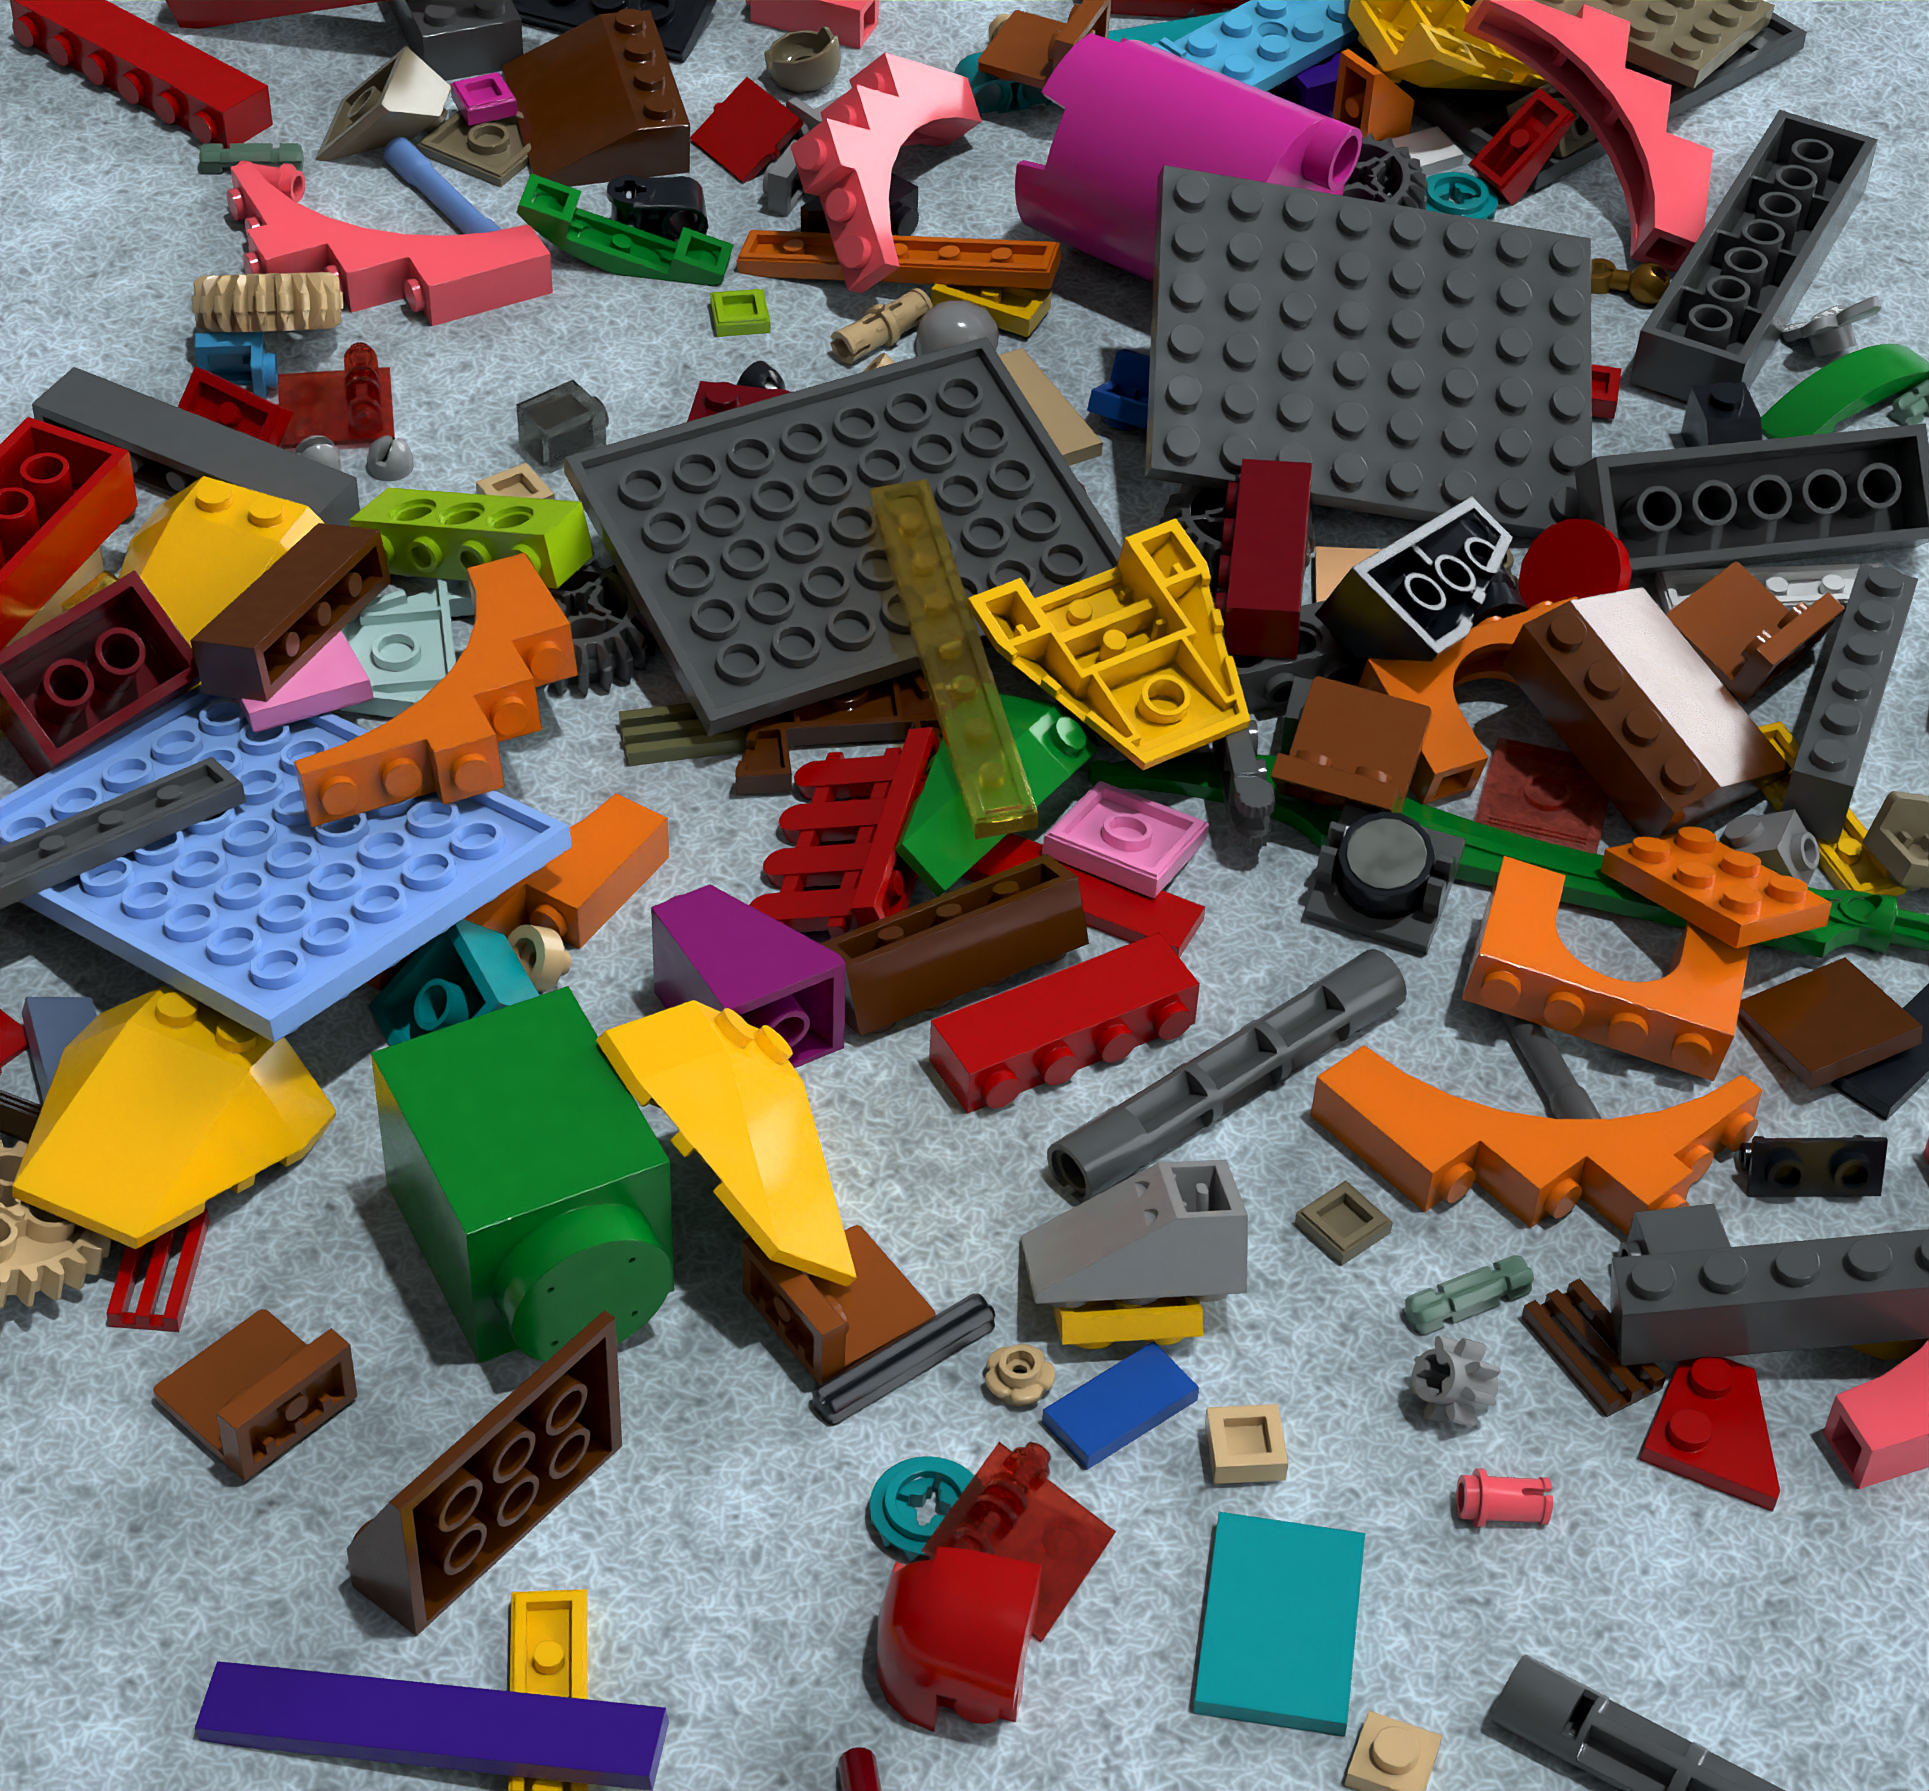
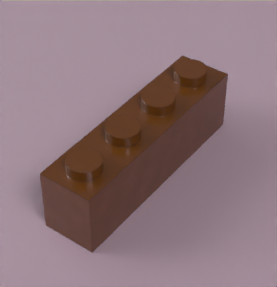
M318 523L190 641L193 649V660L198 669L203 693L267 702L391 583L380 530Z
M1045 854L819 944L838 953L846 963L845 1023L859 1036L870 1032L880 1033L889 1030L897 1021L924 1010H936L946 1007L952 1003L954 998L981 987L1000 985L1006 982L1011 975L1035 965L1057 962L1063 959L1068 952L1089 944L1078 877L1051 856Z

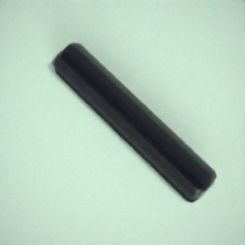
M973 1293L816 1386L812 1391L813 1407L829 1425L840 1423L992 1331L995 1327L994 1318L996 1316L993 1307L986 1302L981 1294Z

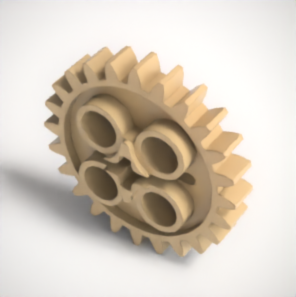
M0 1139V1308L4 1307L7 1295H17L23 1304L31 1307L34 1303L35 1292L42 1291L45 1295L57 1301L61 1299L63 1284L78 1290L82 1289L86 1273L92 1275L100 1273L102 1258H108L112 1239L12 1197V1186L28 1143L21 1140L16 1143L14 1148H6Z

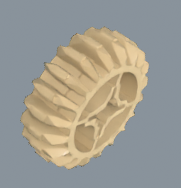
M331 272L200 276L193 281L194 295L191 296L192 313H195L196 327L204 332H266L335 328L341 323V309L344 308L343 292L340 291L339 277Z

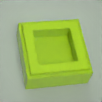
M763 289L710 293V307L716 337L770 333V318Z

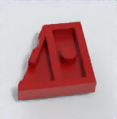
M1702 1357L1680 1361L1643 1447L1640 1460L1773 1512L1780 1494V1486L1755 1369L1724 1357Z

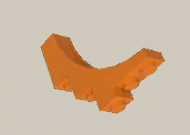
M525 552L467 568L476 620L468 645L450 672L421 700L387 723L337 747L294 761L304 812L311 827L432 792H437L443 805L505 787L498 743L541 731L542 725L535 687L578 675L570 622Z
M615 793L585 819L569 827L572 841L570 849L463 919L502 933L507 939L513 930L528 923L533 926L551 928L559 934L561 940L581 949L669 858L668 818ZM418 949L366 983L382 991Z
M1363 1045L1316 1077L1310 1116L1423 1212L1428 1211L1443 1199L1449 1203L1458 1201L1476 1182L1530 1228L1550 1214L1555 1219L1564 1217L1582 1198L1619 1230L1629 1236L1635 1212L1689 1206V1203L1686 1201L1689 1187L1706 1173L1712 1164L1714 1156L1726 1147L1732 1152H1736L1740 1149L1741 1143H1748L1758 1127V1120L1755 1119L1762 1089L1742 1074L1705 1096L1657 1112L1612 1119H1553L1502 1111L1450 1095L1404 1073Z

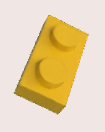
M935 283L931 288V302L934 307L936 304L946 301H969L987 309L997 323L998 328L1029 337L1051 308L1052 291L1038 288L944 285Z
M1189 1296L1157 1298L1153 1303L1146 1305L1129 1304L1120 1300L1088 1301L1085 1305L1078 1308L1053 1307V1314L1062 1345L1074 1344L1084 1349H1102L1118 1341L1144 1340L1148 1343L1154 1341L1157 1345H1171L1180 1342L1186 1337H1203L1202 1306L1199 1300Z

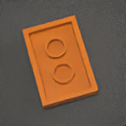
M1689 826L1680 828L1678 833L1656 838L1637 837L1633 840V843L1606 848L1604 851L1601 867L1602 873L1734 948L1824 927L1828 923L1832 902L1809 891L1808 885L1804 881L1790 876H1782L1761 865L1759 857L1748 852L1735 851L1716 840V835L1713 832L1704 828Z

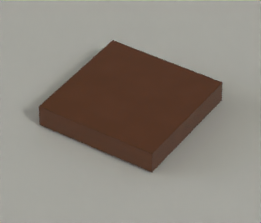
M1846 957L1742 999L1740 1002L1738 1020L1810 1090L1922 1044V1025Z

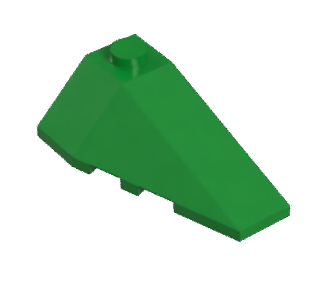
M979 691L943 723L939 733V737L942 738L937 753L928 762L924 772L928 777L921 795L913 801L895 851L930 890L939 897L1099 749L1086 736L1083 728L1075 720L1071 719L1057 703Z

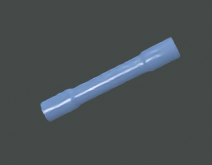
M397 137L387 144L383 154L384 160L409 185L415 186L464 234L502 230L494 221L485 218L434 169L431 161L409 140L404 137Z

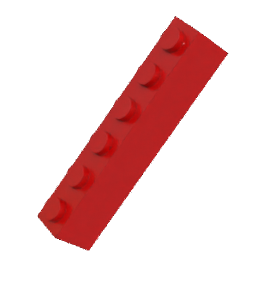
M10 0L13 16L12 29L22 45L25 47L33 46L50 55L58 65H68L85 74L95 85L103 84L120 93L130 104L138 103L157 113L159 118L165 123H175L192 132L202 143H222L223 149H230V143H244L273 125L268 85L107 0Z

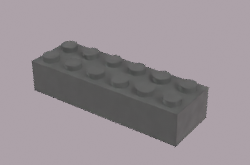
M1926 423L1598 456L1574 469L1580 518L1591 520L1611 530L1616 538L1621 540L1628 550L1632 571L1631 578L1653 576L1664 571L1726 568L1733 562H1739L1742 566L1916 548L1929 542V443Z

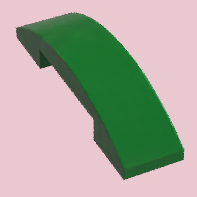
M530 173L516 213L541 236L560 249L595 267L617 275L708 286L720 285L722 283L734 244L685 227L682 229L678 243L577 208L582 191Z
M1900 344L1874 345L1845 355L1807 377L1778 400L1761 417L1762 434L1769 439L1833 433L1838 422L1897 392L1902 394L1910 392L1911 389L1929 379V362L1907 346Z

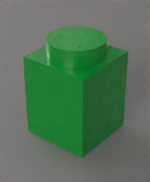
M569 986L371 1052L386 1183L478 1363L520 1349L531 1358L547 1362L604 1310L616 1318L617 1344H619L642 1328L662 1306L668 1293L675 1291L670 1160L633 1096L596 1041L598 1036Z

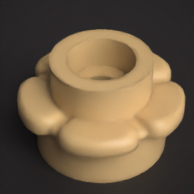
M1019 1344L1001 1347L990 1355L986 1363L987 1369H989V1372L985 1375L988 1389L1000 1401L1011 1406L1022 1407L1036 1403L1043 1397L1046 1390L1053 1386L1055 1381L1053 1365L1045 1361L1043 1351L1032 1345ZM1016 1369H1022L1026 1373L1019 1374L1013 1371Z

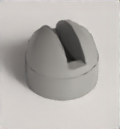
M311 435L303 439L296 447L295 453L337 470L341 469L338 448L332 440L323 435Z
M382 436L371 444L367 456L368 471L374 478L382 481H397L407 477L414 468L413 454L406 441L400 438L393 440L391 436ZM388 456L387 463L382 462L383 458Z

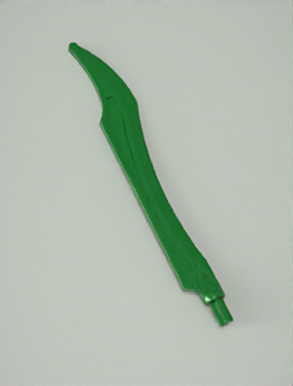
M1214 752L1184 753L1145 770L1139 768L1130 759L1114 763L1099 760L1092 762L1089 766L1088 780L1093 786L1098 781H1103L1121 789H1139L1180 794L1224 803ZM1257 754L1256 759L1265 760L1267 782L1273 784L1274 811L1271 812L1269 817L1287 824L1304 834L1319 849H1321L1322 845L1327 846L1331 821L1338 823L1342 811L1279 794L1271 778L1277 756ZM1406 797L1401 814L1418 821L1423 827L1466 839L1465 851L1455 876L1456 879L1493 887L1504 856L1566 875L1560 899L1561 902L1685 928L1687 920L1602 873L1601 867L1604 855L1589 853L1505 831ZM1808 887L1809 891L1832 902L1827 926L1756 943L1823 958L1835 948L1850 944L1862 946L1883 954L1888 949L1889 943L1929 952V915L1898 909L1896 896L1870 894L1854 890H1820Z

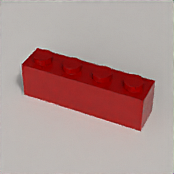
M1159 932L931 1020L929 1061L967 1114L986 1106L993 1109L1001 1108L1011 1103L1019 1093L1041 1084L1047 1083L1052 1086L1062 1084L1069 1080L1079 1069L1102 1060L1108 1063L1117 1062L1129 1055L1135 1047L1157 1038L1172 1040L1179 1037L1190 1025L1195 1024L1200 983Z

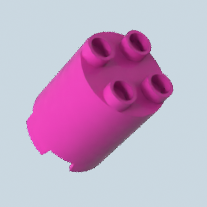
M1090 33L1077 42L1062 58L1041 91L1046 98L1065 109L1054 135L1046 165L1026 160L1017 163L1015 175L1016 206L1019 216L1026 226L1052 237L1062 244L1153 282L1157 179L1163 165L1343 196L1345 183L1351 176L1360 155L1362 133L1356 127L1145 42L1122 38L1120 42Z

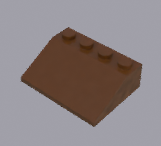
M623 9L617 13L600 14L502 65L503 80L516 99L517 111L523 113L524 119H517V126L523 147L528 143L531 145V150L527 155L528 166L532 174L572 187L606 183L614 178L626 175L656 177L690 173V122L651 10Z
M1643 587L1570 600L1523 624L1502 664L1639 837L1656 838L1678 833V830L1682 827H1694L1788 775L1792 769Z
M605 1310L389 1501L375 1518L366 1522L358 1530L351 1544L346 1548L353 1588L415 1636H418L622 1447L615 1317Z

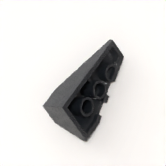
M1471 496L1353 566L1314 615L1329 629L1331 636L1339 644L1346 647L1356 658L1432 662L1461 643L1468 635L1473 625L1471 622L1472 618L1482 605L1487 595L1485 590L1490 580L1497 573L1513 537Z

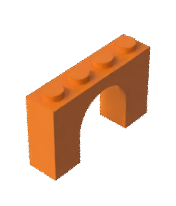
M1577 596L1556 603L1543 601L1532 606L1526 612L1506 618L1499 616L1487 618L1475 627H1472L1461 643L1432 662L1373 658L1367 660L1357 687L1423 704L1431 708L1432 718L1409 787L1420 803H1430L1474 789L1489 758L1461 712L1453 689L1465 682L1482 678L1502 679L1517 684L1502 664L1523 624L1570 600L1578 599Z
M1504 856L1486 903L1462 1000L1714 1082L1735 1036L1750 945L1734 948L1687 921L1670 960L1667 976L1647 982H1631L1608 977L1594 971L1576 959L1567 950L1558 935L1556 916L1566 875Z

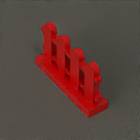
M933 728L909 729L902 750L901 747L886 748L884 756L845 759L842 752H831L827 754L826 760L812 761L801 766L794 775V781L801 796L811 800V803L794 805L786 809L779 818V826L785 838L790 843L796 844L795 848H783L774 851L763 863V870L769 882L773 886L781 888L780 892L763 894L755 898L749 906L797 932L828 930L831 938L845 934L849 929L860 928L908 909L918 875L895 851L913 801L921 795L928 777L924 773L928 762L937 753L939 748V742ZM870 796L869 799L834 802L835 798ZM855 840L853 844L819 846L820 842ZM840 885L839 889L803 891L804 887Z

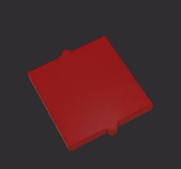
M746 77L722 103L714 105V112L691 135L690 140L741 182L746 183L753 180L771 159L776 160L779 158V151L799 131L804 123L750 78Z

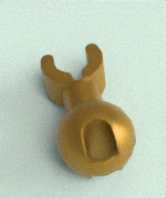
M1594 258L1591 260V293L1607 294L1613 290L1629 292L1630 296L1637 302L1644 305H1652L1659 302L1670 284L1668 273L1661 266L1654 263H1644L1633 271L1616 269L1614 263L1607 259Z

